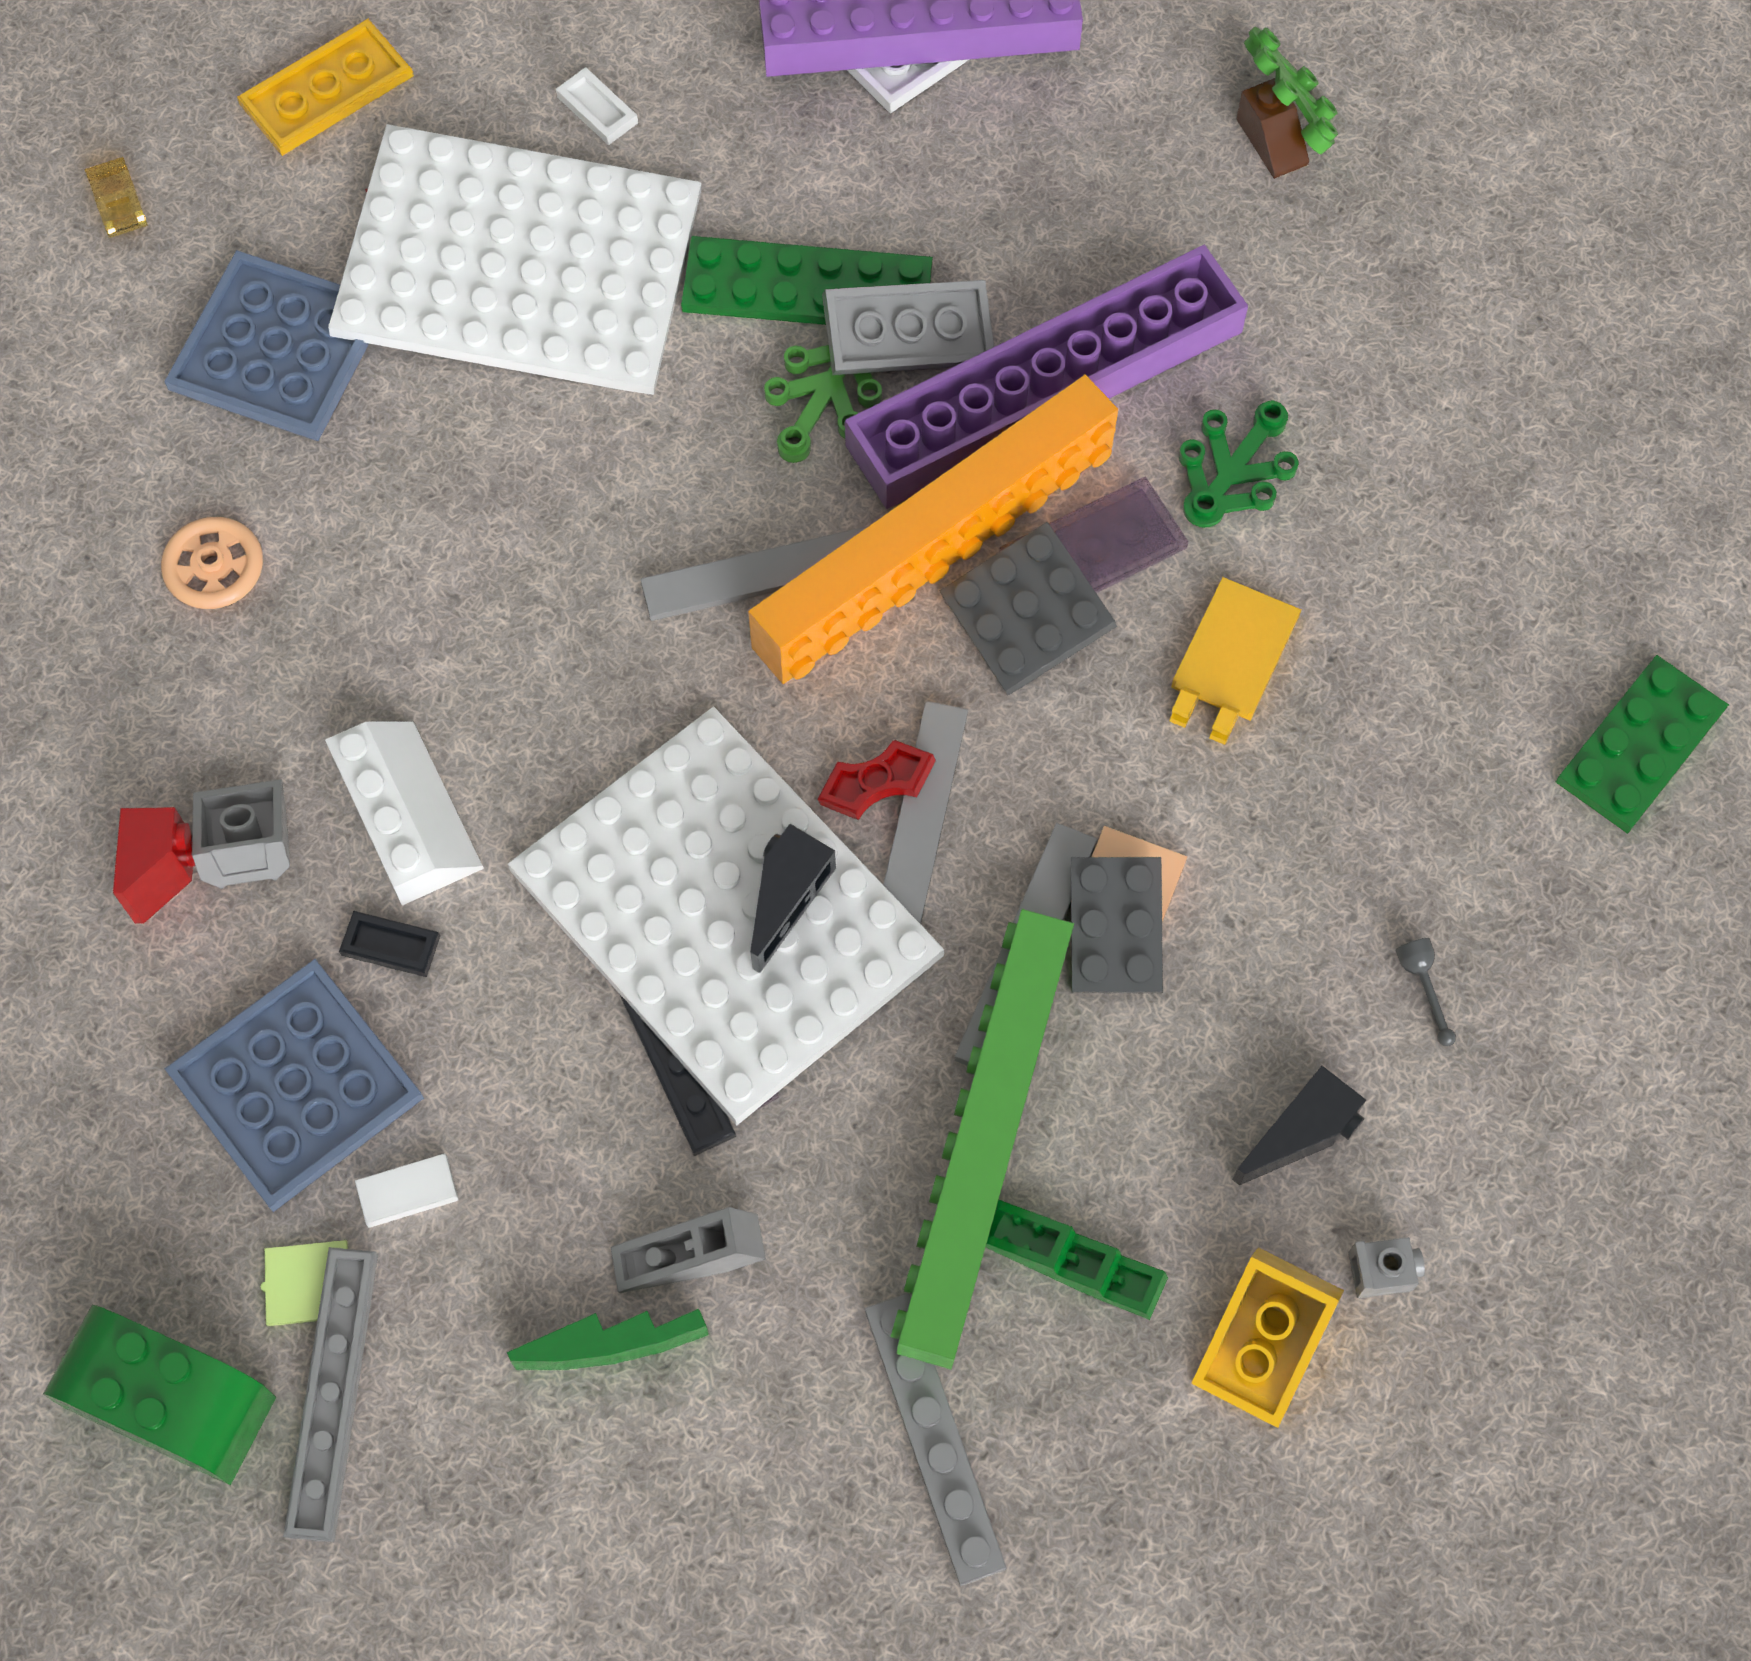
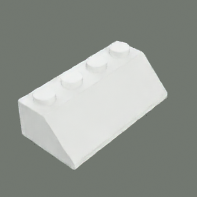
M364 722L325 739L402 906L484 869L414 722Z

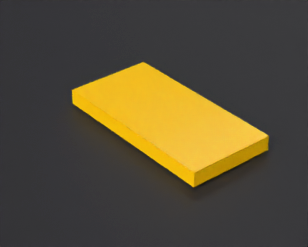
M368 18L237 96L240 106L283 156L414 75L412 68Z

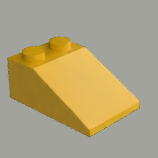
M1258 1247L1245 1268L1191 1384L1278 1428L1344 1290Z

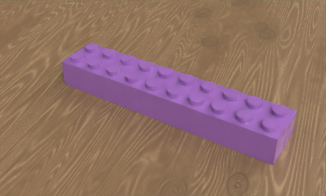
M1204 244L846 419L845 446L887 510L910 498L1085 374L1110 399L1241 334L1248 304Z

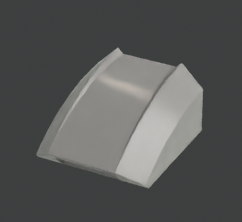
M282 779L193 793L192 856L200 880L223 889L226 885L273 879L276 881L290 867L288 824Z

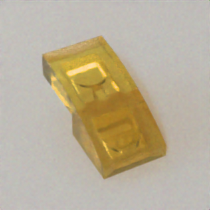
M123 157L85 169L109 238L148 226Z

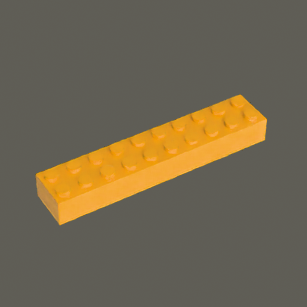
M1086 374L751 608L748 611L752 649L782 684H785L793 677L796 680L803 678L814 668L815 662L827 653L834 655L840 652L847 645L849 637L860 629L863 631L872 629L880 622L884 612L894 605L902 607L915 596L916 590L929 581L931 584L938 582L947 574L950 565L960 558L968 560L981 549L983 542L995 534L997 537L1004 535L1014 525L1016 518L1026 511L1031 514L1039 510L1047 501L1048 496L1058 488L1061 490L1070 488L1078 480L1080 473L1091 465L1094 468L1102 465L1112 454L1118 408Z

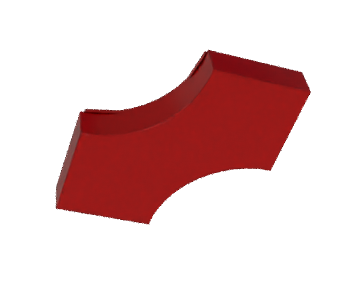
M894 740L882 754L872 760L858 764L837 762L817 800L824 807L859 820L871 805L883 798L895 795H907L917 798L936 759L932 753Z

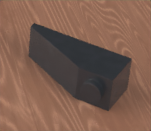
M792 824L788 825L782 835L775 834L763 852V857L765 858L750 950L752 969L758 973H761L836 869L835 850Z
M1321 1066L1237 1168L1232 1180L1238 1185H1242L1331 1147L1340 1135L1349 1140L1365 1119L1359 1112L1366 1099L1324 1066Z

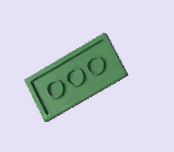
M1656 655L1555 782L1628 834L1721 717L1729 704Z

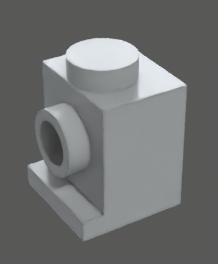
M1409 1237L1365 1243V1241L1355 1242L1348 1252L1357 1298L1411 1292L1419 1284L1418 1277H1423L1425 1274L1422 1252L1419 1248L1412 1249ZM1394 1257L1397 1260L1398 1270L1392 1271L1384 1266L1383 1258Z

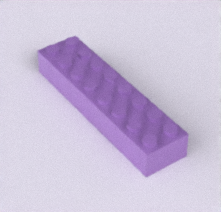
M759 0L766 77L1080 50L1083 23L1080 0Z

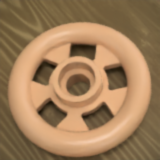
M226 517L201 518L183 526L168 541L161 559L163 581L171 594L184 604L200 609L222 608L242 599L257 583L263 566L262 548L254 533L242 523ZM214 533L219 534L218 542H207L201 545V536ZM240 543L245 551V555L234 560L228 548ZM183 551L193 552L189 566L178 565ZM208 557H217L214 563L204 564ZM231 571H234L239 578L232 585L225 588L219 581L227 577ZM194 576L201 581L207 582L202 591H197L187 586Z

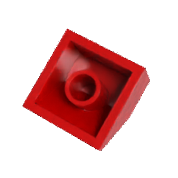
M175 807L120 808L113 894L134 923L142 924L192 881L193 866H196L192 856V834L189 824L184 823Z

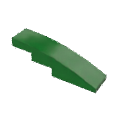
M998 1199L986 1248L1082 1293L1150 1320L1168 1280L1165 1271L1122 1256L1119 1249L1077 1234L1072 1226Z
M699 1309L656 1328L648 1311H645L603 1330L597 1314L594 1313L507 1352L516 1370H570L612 1365L662 1353L705 1337L709 1333Z

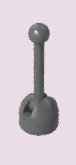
M1430 938L1418 939L1398 947L1395 951L1402 967L1406 971L1420 976L1440 1031L1438 1033L1439 1043L1443 1046L1453 1045L1456 1041V1034L1447 1026L1428 974V970L1432 967L1435 959V951Z

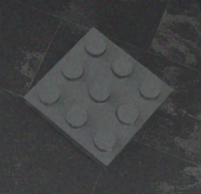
M1048 521L939 590L1007 696L1117 627L1114 618Z

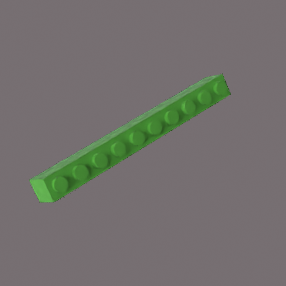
M1021 909L1017 924L1008 922L1001 948L1010 950L1006 965L996 964L990 989L998 991L994 1006L985 1004L978 1031L985 1032L986 1036L982 1048L973 1046L966 1073L974 1075L970 1091L961 1088L954 1112L955 1116L962 1117L958 1134L950 1131L948 1133L942 1159L949 1160L950 1163L946 1177L936 1175L929 1200L930 1203L937 1204V1209L933 1221L924 1219L916 1247L925 1249L920 1266L914 1264L910 1266L904 1292L912 1294L908 1311L898 1309L891 1337L899 1339L896 1354L952 1370L1074 923Z

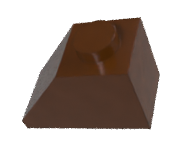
M1275 78L1242 91L1236 120L1275 179L1309 165L1310 161L1305 140L1301 134L1302 128L1297 108L1293 102L1286 106L1277 98L1272 90V87L1275 85Z

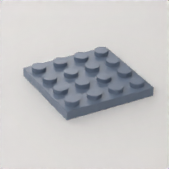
M236 250L164 382L169 391L319 441L369 343H364V340L355 339L353 341L330 336L328 327L340 284Z
M316 959L312 960L165 1068L166 1072L272 1212L276 1211L424 1099L419 1089Z

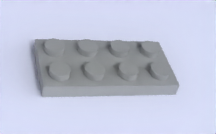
M985 280L825 289L822 294L832 375L954 367L994 347Z

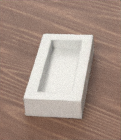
M586 67L556 88L557 98L607 145H610L638 124L637 114Z
M445 1153L355 1180L364 1219L368 1228L459 1200L448 1157Z

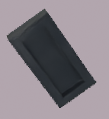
M353 911L339 953L344 957L427 977L441 936L437 931Z

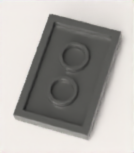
M1071 857V923H1074L1071 934L1072 993H1163L1161 857Z

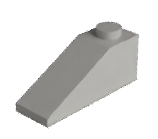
M731 1207L611 1247L619 1293L725 1273L766 1259L758 1214Z

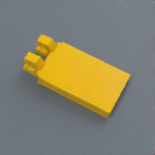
M1222 577L1173 678L1171 688L1180 691L1172 708V715L1169 721L1185 728L1198 700L1207 702L1221 708L1212 726L1213 730L1209 739L1225 745L1238 716L1251 721L1302 609Z

